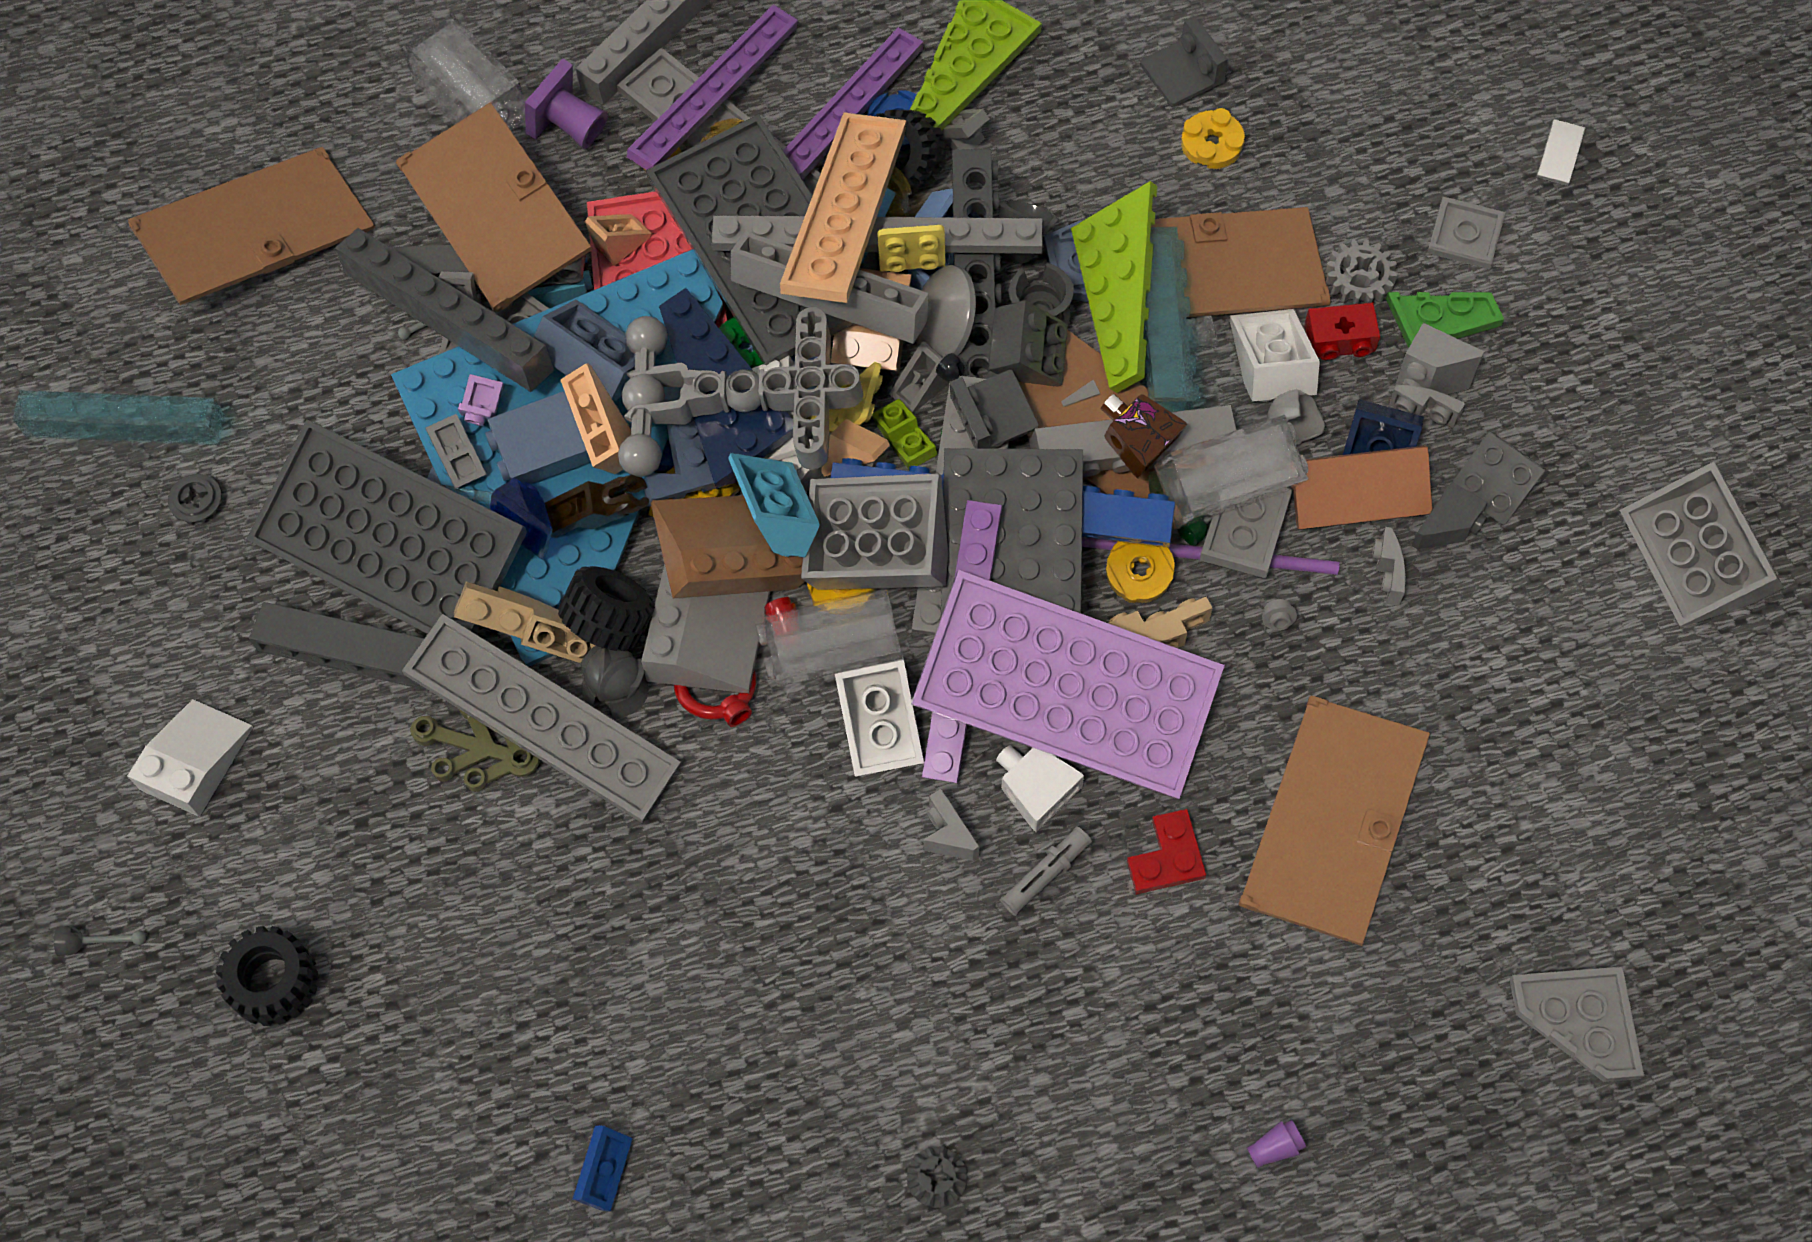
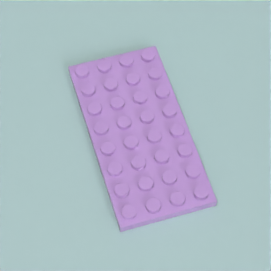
M958 570L911 705L1053 754L1054 756L1169 797L1180 799L1224 665Z

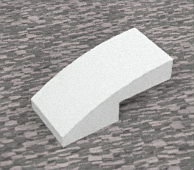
M1553 120L1537 178L1568 186L1585 127Z

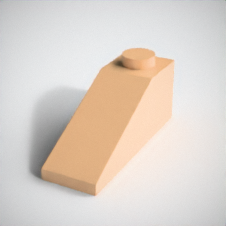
M586 363L560 380L592 466L612 474H617L623 470L619 464L618 451L621 443L631 436V429L592 366Z

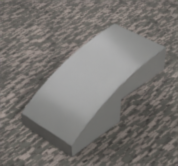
M457 414L425 428L455 489L486 475Z

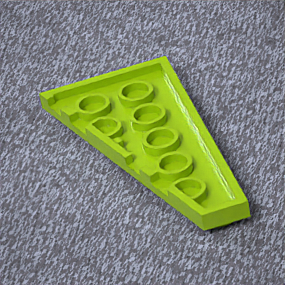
M959 0L955 15L946 28L934 55L932 66L927 70L920 92H917L910 110L925 113L926 118H932L936 122L934 128H940L942 131L1041 32L1042 23L1002 0Z
M1151 181L1071 228L1109 389L1116 393L1144 379L1147 340L1143 338L1144 321H1147L1149 316V308L1145 305L1146 293L1150 292L1153 244L1150 242L1151 225L1155 224L1156 214L1152 211L1153 198L1157 197V185Z

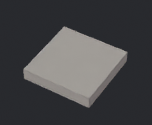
M1443 196L1427 253L1490 269L1506 212Z

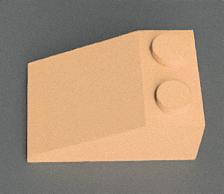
M861 269L862 271L909 287L911 285V274ZM853 324L834 334L831 363L848 364L857 368L867 369L876 361L881 364V370L899 373L903 340Z

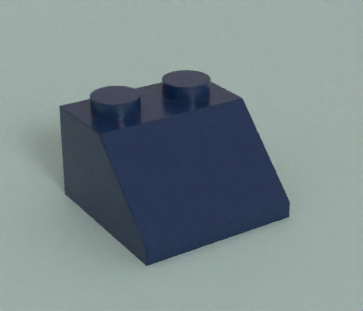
M1359 399L1343 455L1416 447L1422 430L1424 416Z

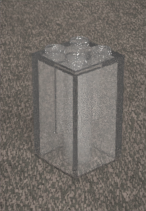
M453 14L436 22L430 29L411 39L402 47L414 84L453 125L490 102L511 132L525 122V99L520 82Z
M1285 415L1170 452L1154 465L1164 495L1169 496L1168 501L1175 502L1173 520L1177 529L1288 492L1309 480L1307 477V461L1303 455H1299L1295 444L1297 440L1295 428L1287 421Z
M883 588L760 615L762 623L755 624L759 643L761 646L767 645L769 657L763 658L767 678L769 680L774 679L778 687L902 659L887 589Z

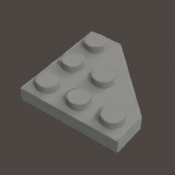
M1623 967L1512 975L1510 985L1515 1012L1524 1022L1603 1082L1637 1080L1644 1077Z

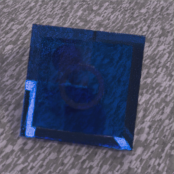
M514 478L494 490L491 495L490 510L526 527L527 534L521 545L544 560L548 553L552 534V527L544 500L533 485L527 482L522 483Z

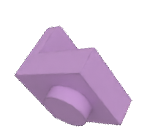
M470 374L463 401L458 406L460 415L465 416L464 421L484 426L485 421L488 422V418L496 416L504 386L503 382Z

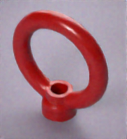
M755 669L749 694L739 692L737 695H730L717 706L704 705L696 701L689 693L688 686L674 685V692L682 707L692 715L710 720L724 718L730 727H736L746 721L752 714V709L748 703L756 688Z

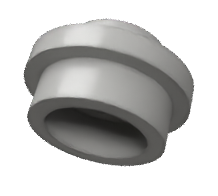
M1284 599L1270 601L1265 605L1264 612L1262 613L1263 624L1274 630L1287 629L1297 619L1295 608L1291 606L1289 601Z

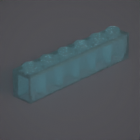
M1151 227L1150 242L1153 244L1150 292L1146 293L1145 305L1149 308L1148 320L1144 321L1143 338L1147 340L1145 370L1148 397L1170 412L1192 410L1194 404L1199 403L1198 384H1193V375L1196 373V356L1190 355L1189 346L1193 343L1192 325H1187L1186 317L1190 314L1189 297H1184V288L1187 285L1186 268H1181V259L1184 257L1183 240H1178L1177 227Z
M19 390L13 415V421L25 437L220 445L225 415L215 398Z

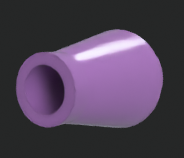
M1290 1120L1284 1124L1280 1121L1253 1145L1247 1147V1150L1256 1167L1259 1168L1265 1164L1300 1155L1299 1151L1306 1148V1145L1294 1122Z

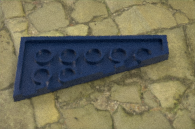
M687 288L659 306L676 363L687 365L688 370L715 371L718 374H721V371H726L727 377L734 371L742 369L752 370ZM744 389L739 393L747 392L750 389ZM709 391L706 394H712L715 391ZM761 405L756 410L746 413L735 411L730 407V412L723 410L716 414L694 417L716 489H719L736 477L728 459L730 453L763 458L793 437V419L786 411H775L771 408L763 411Z

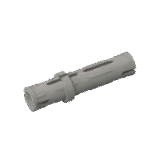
M1076 826L1056 847L1051 846L1046 851L1047 856L1004 897L1000 898L1001 904L1013 916H1016L1061 871L1066 872L1071 868L1070 863L1087 846L1092 844L1091 838L1085 831Z

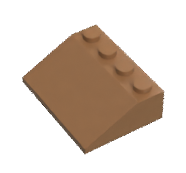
M744 496L653 500L651 502L673 598L798 589L805 582L801 579L803 557H785L773 553L756 525Z

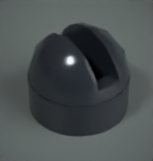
M950 353L939 362L935 372L943 380L950 382L958 379L959 376H964L965 365L958 356Z
M880 369L879 375H882V382L878 391L873 395L876 398L888 396L894 382L893 375L889 371Z

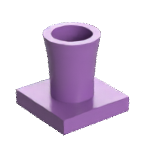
M563 58L525 101L526 134L534 139H537L549 123L552 122L571 136L583 149H587L600 135L608 119V112L592 106L573 95V65Z

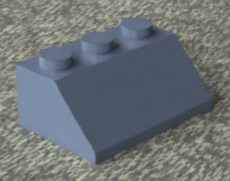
M575 299L544 315L533 338L546 345L552 366L564 373L565 376L588 363L592 366L613 402L622 397L623 387L630 379L627 373L635 370L636 355L628 348L625 333Z

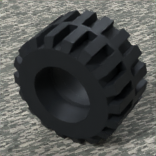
M886 110L885 113L875 115L876 117L906 120L905 136L910 143L911 151L907 164L901 168L897 162L895 163L887 188L892 191H913L924 188V184H931L935 180L933 174H940L942 170L939 163L945 162L946 157L945 154H942V148H946L945 141H940L939 136L943 133L940 128H934L936 122L932 118H926L925 113L914 110Z
M585 566L581 567L580 570L577 569L558 607V614L563 624L571 632L588 643L613 651H617V649L628 651V649H633L638 644L654 612L655 604L652 602L651 595L641 585L624 574L604 567Z
M265 926L256 927V933L254 934L246 930L241 933L243 938L238 942L233 938L228 943L232 947L229 952L223 951L219 957L224 964L217 965L216 974L221 978L216 983L218 989L223 993L221 996L224 1001L242 1018L244 1017L248 1022L255 1025L257 1022H260L263 1026H271L272 1020L281 1025L287 1023L285 1016L289 1014L294 1019L298 1017L301 1013L297 1009L301 1005L307 1008L312 1002L307 995L308 993H316L317 985L313 980L319 979L318 971L314 967L316 962L306 947L292 933L287 930L283 932L279 927L271 926L270 931ZM269 960L284 961L285 970L283 977L275 987L265 992H251V977L261 964Z

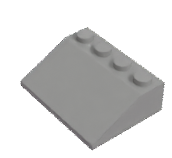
M1714 461L1620 510L1681 628L1750 605L1784 588L1722 472Z
M939 473L810 479L808 499L820 526L806 557H803L801 579L817 590L946 586L948 545L942 478Z
M664 564L641 660L647 682L749 694L765 620L764 615L766 611L764 606L769 601L771 591L673 598Z

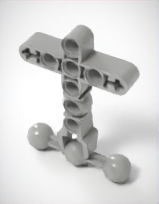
M817 307L805 308L797 316L795 366L775 367L767 371L759 369V375L752 370L742 369L734 371L728 377L726 371H721V374H718L715 371L688 370L687 365L683 363L655 366L656 356L665 349L668 341L667 329L655 317H638L628 325L625 333L626 344L636 356L635 370L627 373L630 379L625 383L622 390V401L628 410L624 418L632 422L631 436L621 443L618 451L619 464L627 473L637 477L651 475L658 469L662 453L659 444L651 437L652 422L654 424L684 425L691 422L692 417L716 414L723 410L730 412V407L735 411L746 413L756 410L761 405L763 411H767L768 408L775 411H794L793 443L798 461L806 469H819L827 462L829 455V409L851 408L861 402L863 389L859 372L854 366L848 364L830 365L831 335L826 314ZM811 357H817L816 359L808 360ZM847 384H850V385H851L850 387H847V388H841L843 385H847ZM811 386H818V387H816L815 389H811V390H808V389H807V388H809V387H811ZM664 387H682L680 399L664 402ZM776 388H783L780 391H773ZM744 389H750L747 392L739 393ZM709 391H715L712 394H706ZM809 416H817L816 418L811 420L806 419ZM809 439H813V440H814V443L812 444V448H810Z

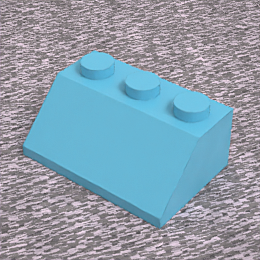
M730 453L728 457L752 517L773 553L785 557H806L820 523L793 463Z

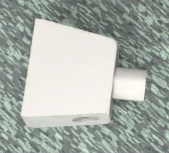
M1009 745L996 759L1008 771L1002 778L1001 789L1035 832L1083 787L1084 775L1053 754L1032 748L1023 757Z

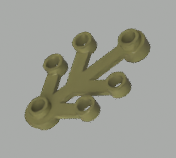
M460 709L461 715L468 719L475 737L440 727L437 721L430 716L418 717L411 725V735L419 745L429 746L438 741L468 751L450 760L438 758L432 763L431 771L434 777L441 782L450 780L455 773L488 758L499 760L500 762L483 771L479 768H471L464 774V782L467 788L473 792H478L484 789L486 784L509 773L517 777L528 776L539 765L540 759L506 738L505 741L508 747L495 744L487 727ZM424 724L430 725L428 731L424 733L418 732L420 726ZM525 754L527 758L524 762L518 763L515 761L518 755ZM443 765L449 766L446 773H437L439 767ZM473 776H481L479 783H469Z

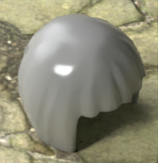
M1289 390L1281 394L1269 407L1267 413L1268 430L1278 442L1284 445H1299L1302 441L1316 438L1324 432L1325 423L1316 402L1309 394L1301 390Z

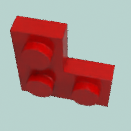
M1184 809L1153 816L1152 823L1160 850L1127 857V865L1135 893L1141 894L1205 879L1206 872L1188 810Z

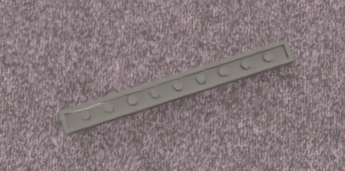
M713 216L712 249L713 251H731L745 231L794 247L805 216ZM877 217L865 252H879L877 232L881 229L942 225L945 230V253L1042 254V218Z

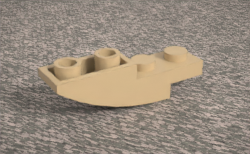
M466 581L454 610L455 618L521 638V645L581 663L584 656L595 646L571 632L559 617L558 609L500 586L498 591Z
M1207 597L1199 600L1192 598L1178 605L1177 609L1170 612L1160 611L1152 614L1145 622L1142 620L1139 612L1135 611L1131 614L1120 613L1109 620V624L1179 648L1185 645L1187 630L1210 621L1212 606Z

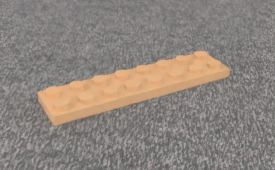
M843 113L780 282L781 294L843 303L848 302L905 137L906 120Z

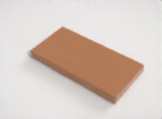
M1427 446L1291 461L1296 526L1298 529L1426 515L1432 511Z

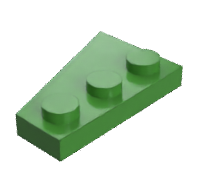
M1388 292L1386 296V301L1408 348L1423 323L1458 339L1500 327L1504 321L1491 292H1452L1449 296H1430V292H1417L1416 296L1400 295V292Z

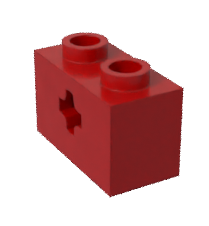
M1374 303L1308 309L1304 324L1305 331L1318 358L1332 360L1341 355L1351 354L1355 357H1364L1372 352H1376L1380 332Z

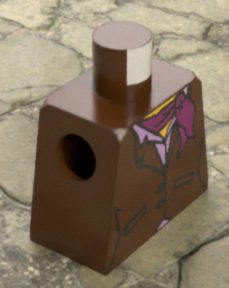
M1112 394L1100 408L1113 420L1104 435L1105 440L1136 478H1139L1180 437L1187 426L1184 420L1143 394H1140L1129 406L1115 394Z

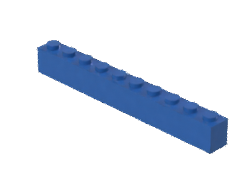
M843 458L842 463L833 462L831 478L931 474L930 469L926 467L910 466L909 471L896 470L895 464L876 462L875 467L862 466L863 461L851 458ZM943 470V475H941V478H942V489H943V484H944V470ZM1083 486L1082 537L1170 547L1175 502L1168 501L1169 496L1151 493L1148 494L1147 499L1134 497V492L1117 489L1114 490L1113 494L1100 493V488Z

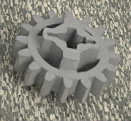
M1352 239L1349 248L1341 243L1338 252L1332 251L1325 269V273H1327L1326 284H1333L1331 293L1333 295L1342 293L1341 301L1343 303L1349 298L1353 299V304H1359L1360 301L1372 303L1373 298L1378 302H1382L1385 294L1392 292L1398 274L1395 272L1396 261H1389L1391 252L1381 253V244L1379 243L1374 247H1370L1368 239L1364 240L1363 245H1358L1357 241ZM1342 265L1344 266V274H1341L1340 271ZM1379 271H1381V274H1382V279H1381V281L1378 279V278H1379V275H1380V274L1378 273Z

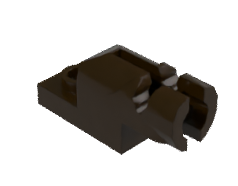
M631 474L626 477H617L605 484L587 481L541 504L545 536L557 538L578 527L596 529L649 505V498L637 499L631 493H637L648 488L645 480L642 477Z

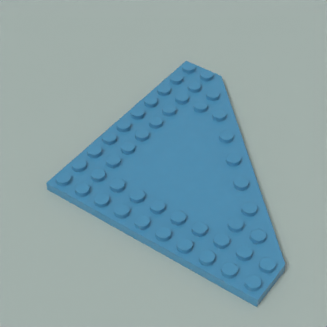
M692 249L518 321L513 325L534 337L544 315L576 299L624 333H626L628 325L633 320L642 316L655 317L665 326L659 306L685 288H687L716 324L723 309V302L712 280ZM669 337L665 349L655 358V366L676 363ZM458 346L391 374L441 486L529 529L500 587L523 594L558 609L577 569L580 570L581 567L597 566L616 571L627 547L634 524L636 525L642 509L596 529L578 527L557 538L545 536L541 504L587 481L605 484L617 477H626L630 474L625 470L612 474L594 468L590 462L514 490L510 479L503 481L497 462L502 460L499 451L492 452L487 441L485 432L491 431L489 423L485 421L484 426L464 421L465 416L460 415L458 411L459 403L463 401L470 374L503 382L504 386L496 413L497 416L563 392L564 388L560 379L565 377L564 373L553 366L554 371L530 392ZM664 387L665 399L672 401L680 399L682 387ZM621 397L614 401L624 418L628 410L624 406ZM454 414H457L486 472L485 476L456 489L425 429ZM625 419L631 429L632 422ZM652 423L651 437L659 444L663 455L669 441L666 424ZM645 489L637 493H631L637 499L646 497ZM510 635L520 658L528 667L554 656L553 654L521 645V638Z

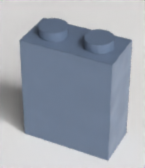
M564 391L487 419L491 430L485 432L487 441L492 452L499 451L502 458L501 461L497 462L503 481L510 479L514 490L591 462Z

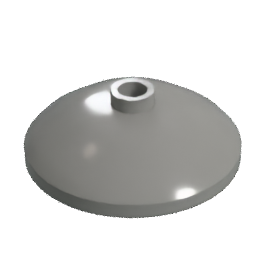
M947 265L931 275L921 290L929 293L927 323L916 339L918 347L921 342H926L942 358L950 353H954L956 356L960 354L970 336L976 309L975 289L970 275L961 267Z

